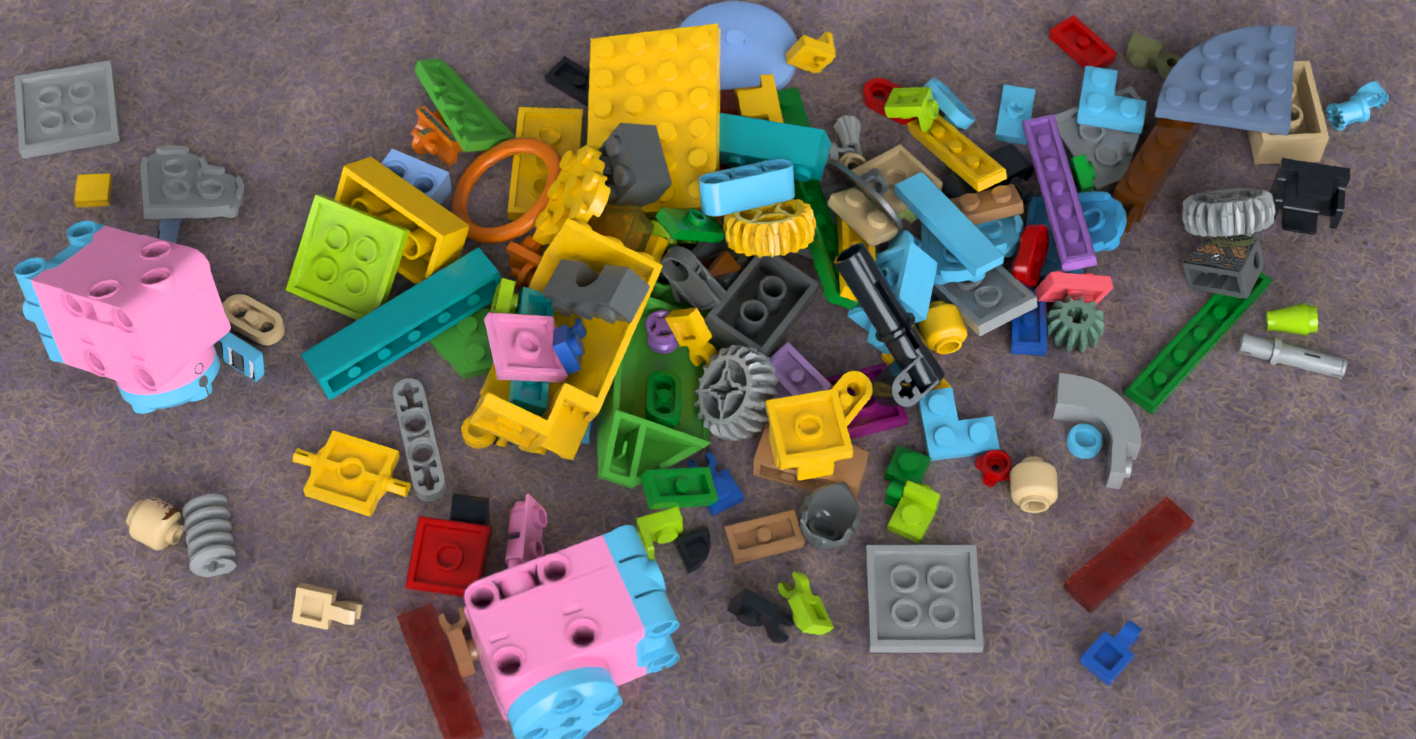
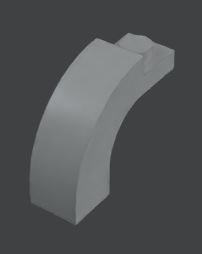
M1059 373L1054 393L1053 419L1090 424L1101 432L1107 448L1106 488L1120 489L1124 478H1130L1132 460H1136L1141 447L1140 427L1133 411L1122 397L1106 385L1087 377Z

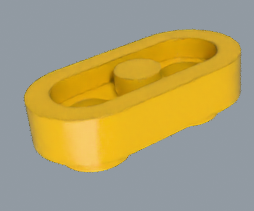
M859 371L845 373L831 388H837L847 426L871 398L873 392L870 379ZM847 387L855 391V396H851L847 392Z

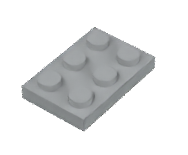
M1001 265L987 271L985 278L980 281L972 282L966 280L962 282H948L943 285L933 284L932 292L941 301L956 305L964 322L979 337L1038 307L1037 296Z

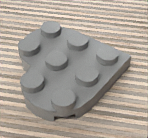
M161 146L156 148V154L148 158L145 156L142 158L140 178L144 219H198L221 216L233 218L239 214V207L243 204L245 185L239 175L235 178L232 175L226 174L225 168L222 166L208 165L203 155L199 158L189 153V148L186 146Z

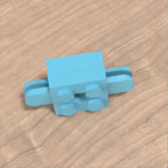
M901 230L897 232L895 239L889 241L886 251L876 254V264L906 312L913 313L916 319L915 323L927 318L938 263L921 250L922 242L919 239L915 238L909 231ZM858 304L854 309H849L848 317L869 332L867 342L875 346L880 352L890 354L885 343L877 341L875 337L877 331L861 305Z

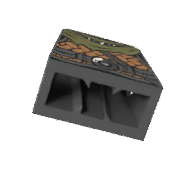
M1252 232L1251 234L1227 237L1210 236L1182 262L1188 286L1198 291L1247 299L1264 267L1258 233Z

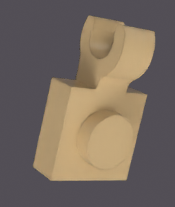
M301 583L296 588L292 622L326 630L331 627L333 620L347 625H354L356 619L361 618L363 604L356 601H336L337 590Z

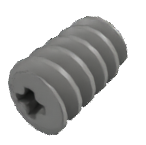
M207 494L190 500L182 509L183 519L185 520L184 529L187 533L186 543L188 545V557L190 558V570L201 577H212L230 573L237 566L232 561L236 556L235 548L231 546L234 543L233 535L230 534L232 531L231 523L228 521L230 513L226 509L228 499L224 495Z

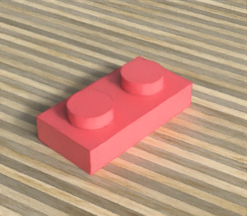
M1054 271L1048 274L1038 285L1035 293L1039 302L1055 303L1056 300L1063 302L1067 295L1073 300H1078L1083 295L1085 303L1095 301L1097 304L1113 289V284L1110 276L1095 275L1094 273L1073 274Z

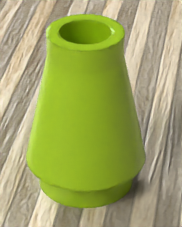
M1305 302L1266 311L1267 331H1278L1309 336V333H1317L1318 314L1316 305H1308Z

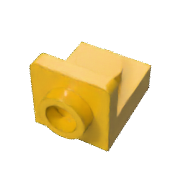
M825 31L818 40L803 35L785 53L786 63L811 73H820L836 57L832 33Z

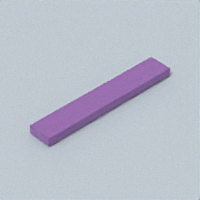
M1051 114L1022 121L1023 131L1062 271L1067 272L1097 265L1095 251L1055 115Z

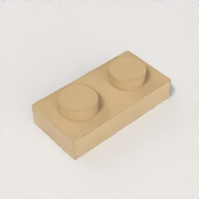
M856 187L831 194L827 205L871 247L895 239L899 228Z

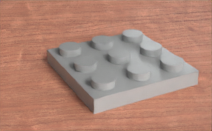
M111 60L14 76L18 143L22 159L121 142L115 73Z
M866 545L870 653H982L984 643L976 545Z

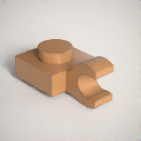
M460 607L458 608L460 620L457 623H448L444 613L439 615V622L443 632L449 639L461 678L476 674L473 661L479 660L473 638L467 640L464 638V633L468 629L469 623L464 613V608Z

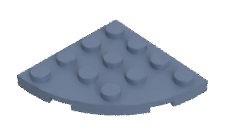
M1282 25L1245 27L1228 31L1202 42L1182 57L1170 71L1158 98L1155 117L1288 136L1291 128L1296 27Z

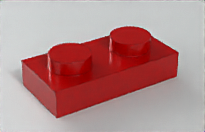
M1075 15L1070 16L1050 29L1049 38L1084 70L1085 66L1105 68L1116 59L1117 52Z

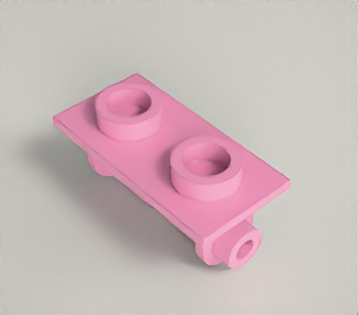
M526 494L525 502H515L514 507L510 509L508 534L511 537L520 535V538L507 540L505 564L508 568L542 557L545 553L542 533L543 528L547 525V513L544 507L530 494Z

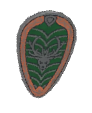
M834 159L827 163L849 188L856 187L881 212L886 214L888 219L899 228L898 231L903 229V223L882 198L889 189V185L877 168H873L859 177ZM868 183H875L874 187L876 190H874Z

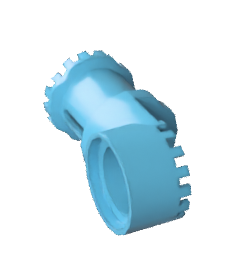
M1370 82L1361 87L1354 96H1351L1349 101L1340 104H1328L1325 110L1328 113L1326 117H1329L1327 120L1332 121L1330 124L1335 128V131L1344 130L1346 125L1354 122H1366L1370 117L1369 108L1376 106L1381 109V104L1385 105V101L1388 102L1389 96L1379 82Z

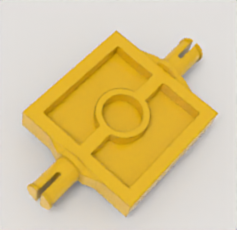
M333 430L326 445L317 454L297 448L295 450L296 453L294 452L293 455L294 463L311 467V475L303 489L306 497L372 517L380 498L387 491L407 497L411 489L410 482L392 478L393 471L400 459L398 450Z

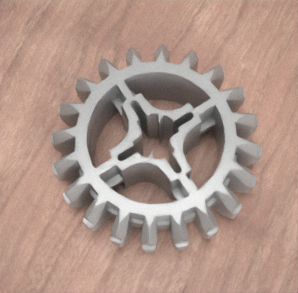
M1243 187L1217 189L1191 195L1183 201V209L1181 210L1185 231L1193 235H1201L1202 237L1239 236L1241 234L1260 232L1274 223V215L1276 214L1273 196L1270 192L1263 189Z
M731 345L730 348H721L719 354L711 355V364L703 365L705 373L703 377L697 378L700 381V386L694 393L699 396V399L694 406L700 410L697 418L700 420L704 418L703 427L710 429L711 434L722 439L741 441L742 439L752 438L754 432L762 431V422L769 421L766 412V400L774 399L775 396L780 394L774 388L779 379L773 375L776 367L769 363V357L749 346Z

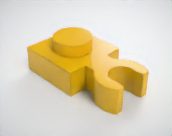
M697 308L672 310L665 319L680 347L687 346L689 348V358L695 366H699L704 360L707 365L711 364V355H717L718 352L712 344L708 343L712 335Z

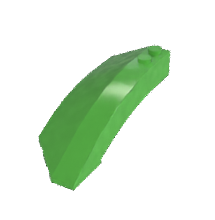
M667 245L665 252L671 247L670 245ZM660 274L596 420L598 478L631 489L642 483L640 476L646 470L667 469L712 443L710 442V429L703 427L704 418L702 420L697 418L700 410L694 406L699 399V396L694 393L700 386V381L697 378L703 377L705 373L703 365H707L706 361H703L699 366H695L689 358L690 350L687 346L680 347L679 345L671 353L659 354L652 351L646 341L647 332L645 325L650 314L659 310L671 312L672 310L693 308L687 300L683 303L675 301L668 279H665ZM713 307L700 312L704 320ZM656 370L672 371L682 380L681 417L679 423L672 428L654 423L645 418L647 377Z

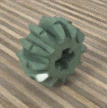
M1069 295L1064 298L1063 302L1056 300L1046 317L1047 337L1054 338L1055 348L1064 343L1066 344L1067 353L1073 350V346H1077V349L1083 354L1087 346L1094 348L1098 344L1099 338L1103 336L1105 326L1103 323V311L1096 310L1095 301L1085 303L1083 295L1078 300H1073Z

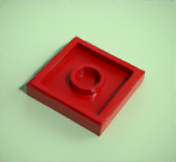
M419 516L405 588L464 598L467 587L484 577L492 533L491 526Z

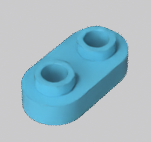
M932 77L924 87L931 88L933 100L938 102V107L945 113L943 118L957 130L959 128L967 130L976 120L970 110L937 78Z

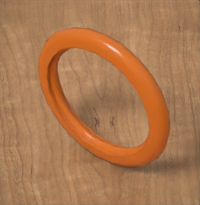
M518 137L490 147L466 168L453 192L451 208L454 215L470 225L467 234L468 239L480 243L497 244L513 240L535 227L537 217L545 210L550 199L547 197L548 190L552 183L557 180L562 170L559 167L561 157L555 148L547 142L535 138ZM520 153H532L540 157L547 166L548 180L542 195L527 213L511 223L494 228L478 226L471 220L467 212L468 197L479 177L488 168L506 157Z

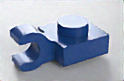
M580 318L575 319V324L571 328H568L567 324L555 328L553 332L552 347L568 375L581 370L582 355L585 354L581 339L587 334V330Z
M1130 620L1114 638L1104 631L1081 656L1079 662L1106 685L1110 686L1133 661L1135 655L1128 649L1139 639L1140 636L1138 635L1142 629Z

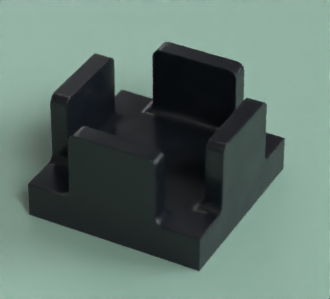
M1282 158L1269 191L1273 196L1276 214L1274 219H1276L1281 208L1283 209L1282 229L1285 231L1315 235L1318 215L1330 216L1329 228L1337 229L1344 213L1345 191L1350 180V168Z

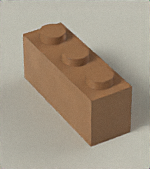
M765 424L753 459V475L809 491H814L818 487L828 484L845 482L850 493L857 501L868 467L869 451L862 450L859 446L852 444L853 457L836 460L832 475L798 480L796 474L797 467L781 470L780 467L775 466L769 441V424Z

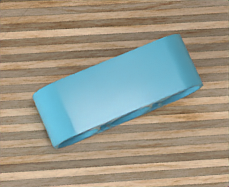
M772 159L702 175L699 178L702 214L721 216L791 200L795 196L793 162L788 159Z

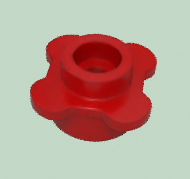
M991 450L984 456L981 455L976 458L975 467L981 471L984 485L994 487L997 482L1010 481L1011 460L1005 451ZM997 466L999 470L994 471L992 467Z

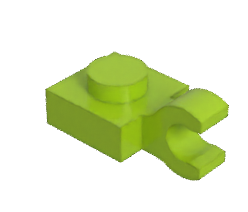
M795 571L792 573L795 580L793 590L790 583L780 582L778 584L780 594L784 598L789 599L787 601L793 611L792 617L796 626L803 633L823 635L834 628L820 597L812 594L808 577L804 573Z

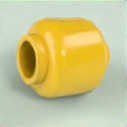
M944 301L933 302L929 304L926 320L918 322L924 341L930 350L936 351L938 354L944 355L957 351L961 348L962 343L967 337L964 320L954 304L945 303Z

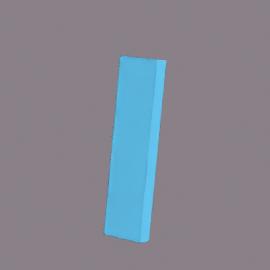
M923 172L895 184L894 194L974 277L1003 264L1004 255Z

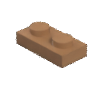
M1014 184L1001 185L993 189L973 194L968 193L961 197L949 199L974 225L1024 213L1023 201Z
M795 510L724 527V535L734 565L804 548L805 540L801 534Z

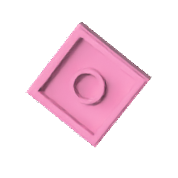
M492 312L487 314L484 321L498 380L564 382L568 376L552 347L553 332L556 328L553 316Z

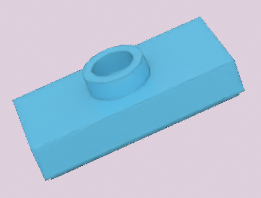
M1004 84L994 140L1027 145L1022 121L1031 119L1036 89Z

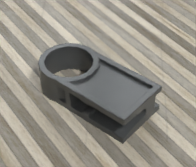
M680 246L671 247L661 260L660 264L663 265L661 269L662 274L693 308H697L699 312L719 305L721 303L719 298L726 295L727 292L690 250ZM671 260L684 265L687 271L675 266Z

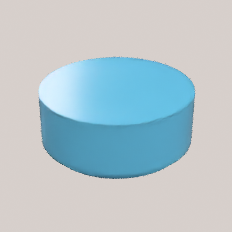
M1078 424L1072 427L1068 433L1066 440L1067 448L1078 458H1093L1102 448L1103 436L1093 425Z

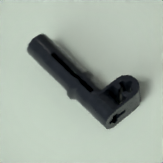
M857 243L842 251L834 259V264L876 329L875 337L877 341L885 343L895 359L874 380L873 395L880 405L886 407H911L943 379L945 373L914 325L916 319L913 313L906 312L865 244ZM900 383H910L911 386H901Z

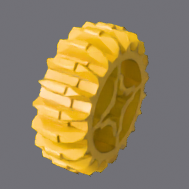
M793 198L780 203L726 214L723 224L725 241L728 244V248L735 250L738 254L745 253V256L748 257L756 255L759 258L763 256H771L773 258L775 255L785 256L789 252L796 253L799 249H804L808 247L809 243L813 242L816 218L809 204L803 203L800 199L793 200Z

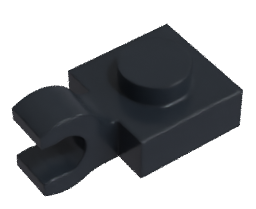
M747 588L731 598L726 610L734 614L737 620L746 626L761 627L763 625L770 640L779 644H783L789 639V636L779 630V624L788 627L795 624L790 614L777 611L778 605Z

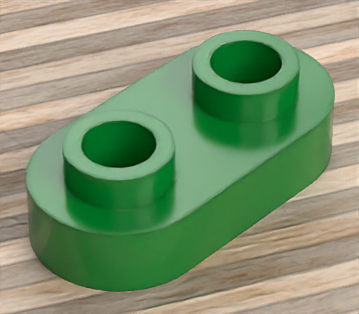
M656 370L647 377L645 418L654 423L672 428L679 423L681 417L682 380L672 371Z

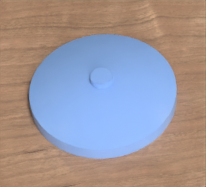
M744 1L719 2L697 10L686 18L679 27L718 23L721 29V104L733 105L734 89L758 86L760 84V75L773 74L776 90H781L790 81L796 70L795 66L786 63L785 53L797 42L796 36L790 25L780 15L764 6Z

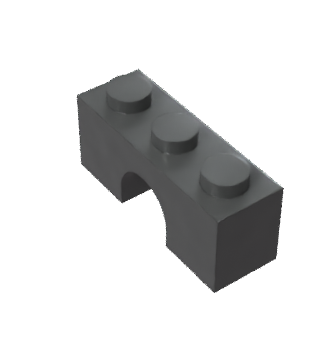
M561 259L542 295L553 303L551 308L566 317L575 314L587 320H592L595 317L612 324L615 321L631 323L650 286L629 267L605 265L600 275H598L584 262Z

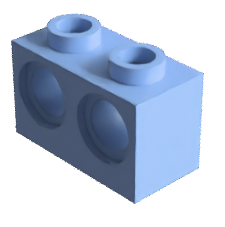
M391 149L381 163L440 205L443 204L452 191L449 172L397 150Z

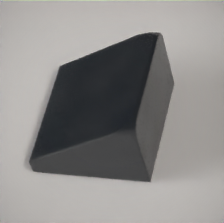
M453 493L450 520L489 526V498Z

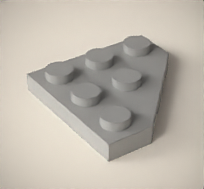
M1132 86L1114 93V96L1142 100ZM1079 106L1056 114V122L1068 159L1085 154L1087 161H1091L1095 169L1096 179L1093 180L1095 185L1092 187L1093 191L1108 192L1114 190L1131 164L1140 134L1078 124L1076 119ZM1147 106L1145 108L1144 121L1148 112Z

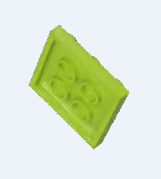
M317 194L312 203L285 291L358 320L387 303L410 230L322 194Z

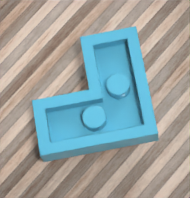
M1085 66L1076 123L1141 134L1146 101L1114 96L1118 71Z
M952 388L930 390L917 402L927 456L931 458V461L984 455L991 450H1000L993 416L958 420Z

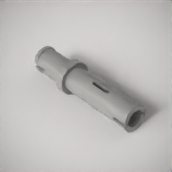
M1245 332L1241 337L1238 354L1265 359L1271 365L1281 363L1342 379L1345 374L1348 358H1341L1282 343L1283 339L1279 338L1269 340L1249 335Z

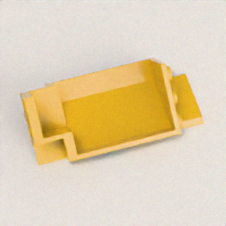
M567 218L544 251L528 288L543 293L561 259L584 262L598 275H600L605 265L629 267L650 288L631 323L615 321L612 324L595 317L592 320H587L575 314L566 317L554 311L556 328L567 324L568 328H571L575 324V319L580 318L587 330V334L581 339L585 354L582 355L581 370L569 374L563 383L549 382L547 410L542 416H539L509 402L510 380H498L493 362L479 392L481 396L470 417L469 423L497 435L498 438L495 443L497 446L506 447L509 441L518 445V448L522 451L545 455L546 451L549 450L563 459L574 460L589 423L599 414L663 267L659 263L669 240L655 235L602 229L592 230L583 221H572Z

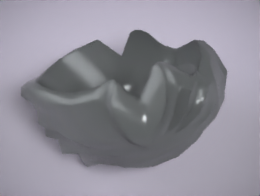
M845 482L818 487L805 497L799 510L802 513V517L799 519L801 534L809 544L818 550H830L849 544L850 538L856 534L860 524L858 503L850 493Z

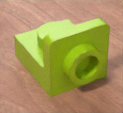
M930 87L893 88L884 107L887 118L909 119L918 117L922 132L930 130L934 119H937L939 113L938 102L933 100Z
M501 279L494 291L490 312L516 314L519 294L513 293L516 281Z
M907 481L904 486L903 496L888 523L887 530L920 544L938 510L940 494L934 492L928 485Z
M679 507L636 518L637 533L650 560H655L652 542L657 541L660 544L669 543L676 539L678 534L683 533V518Z

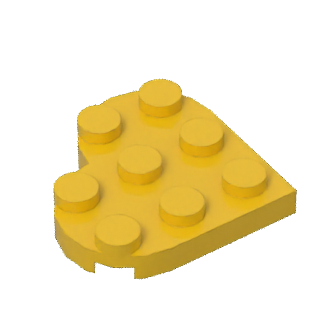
M585 145L575 153L569 150L563 155L559 164L562 170L547 193V197L550 198L548 204L536 219L535 227L537 229L532 238L533 240L542 245L550 244L567 218L572 221L580 220L585 223L589 221L592 215L599 218L610 194V188L605 185L608 177L602 174L605 163L599 160V157L603 154L601 151L591 145Z

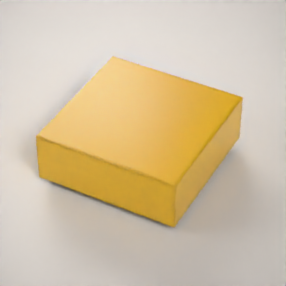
M111 174L77 175L74 197L76 207L110 206L113 182Z

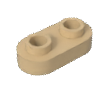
M236 294L227 298L222 304L231 329L257 344L272 345L283 337L285 326L281 315L257 300L244 294ZM239 312H245V313H246V314H245L243 317H241V318H236V317H235V315H236L237 313H239ZM267 327L273 328L269 332H262V330Z

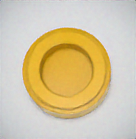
M471 416L466 418L462 424L461 432L463 440L468 446L480 449L490 446L495 441L497 435L469 423Z

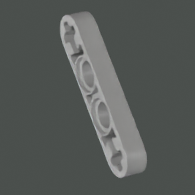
M405 378L395 384L393 398L414 492L420 500L434 502L444 495L446 481L427 399L421 382L417 379ZM412 390L415 407L408 408L405 391ZM413 419H421L426 422L424 428L420 431H410L406 426ZM422 448L433 452L432 456L426 461L420 462L413 458L414 453ZM430 470L434 489L427 490L426 486H424L423 471Z

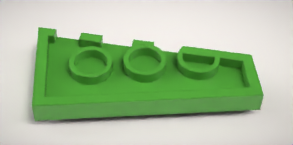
M443 59L418 60L414 72L463 152L488 150L494 145L515 138V135Z

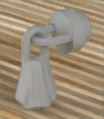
M842 115L836 120L833 128L840 138L842 148H838L836 142H831L832 145L825 165L827 169H831L827 164L831 159L839 160L838 153H844V155L856 153L862 156L859 139L861 123L856 116Z

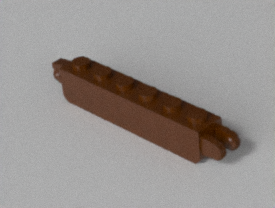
M1165 118L1158 120L1114 190L1112 198L1118 200L1126 212L1127 225L1124 230L1125 232L1129 233L1136 222L1140 223L1201 123Z

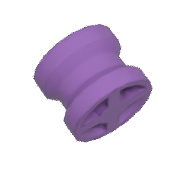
M668 310L655 311L646 320L645 328L648 347L659 354L671 353L679 346L665 319L670 313Z

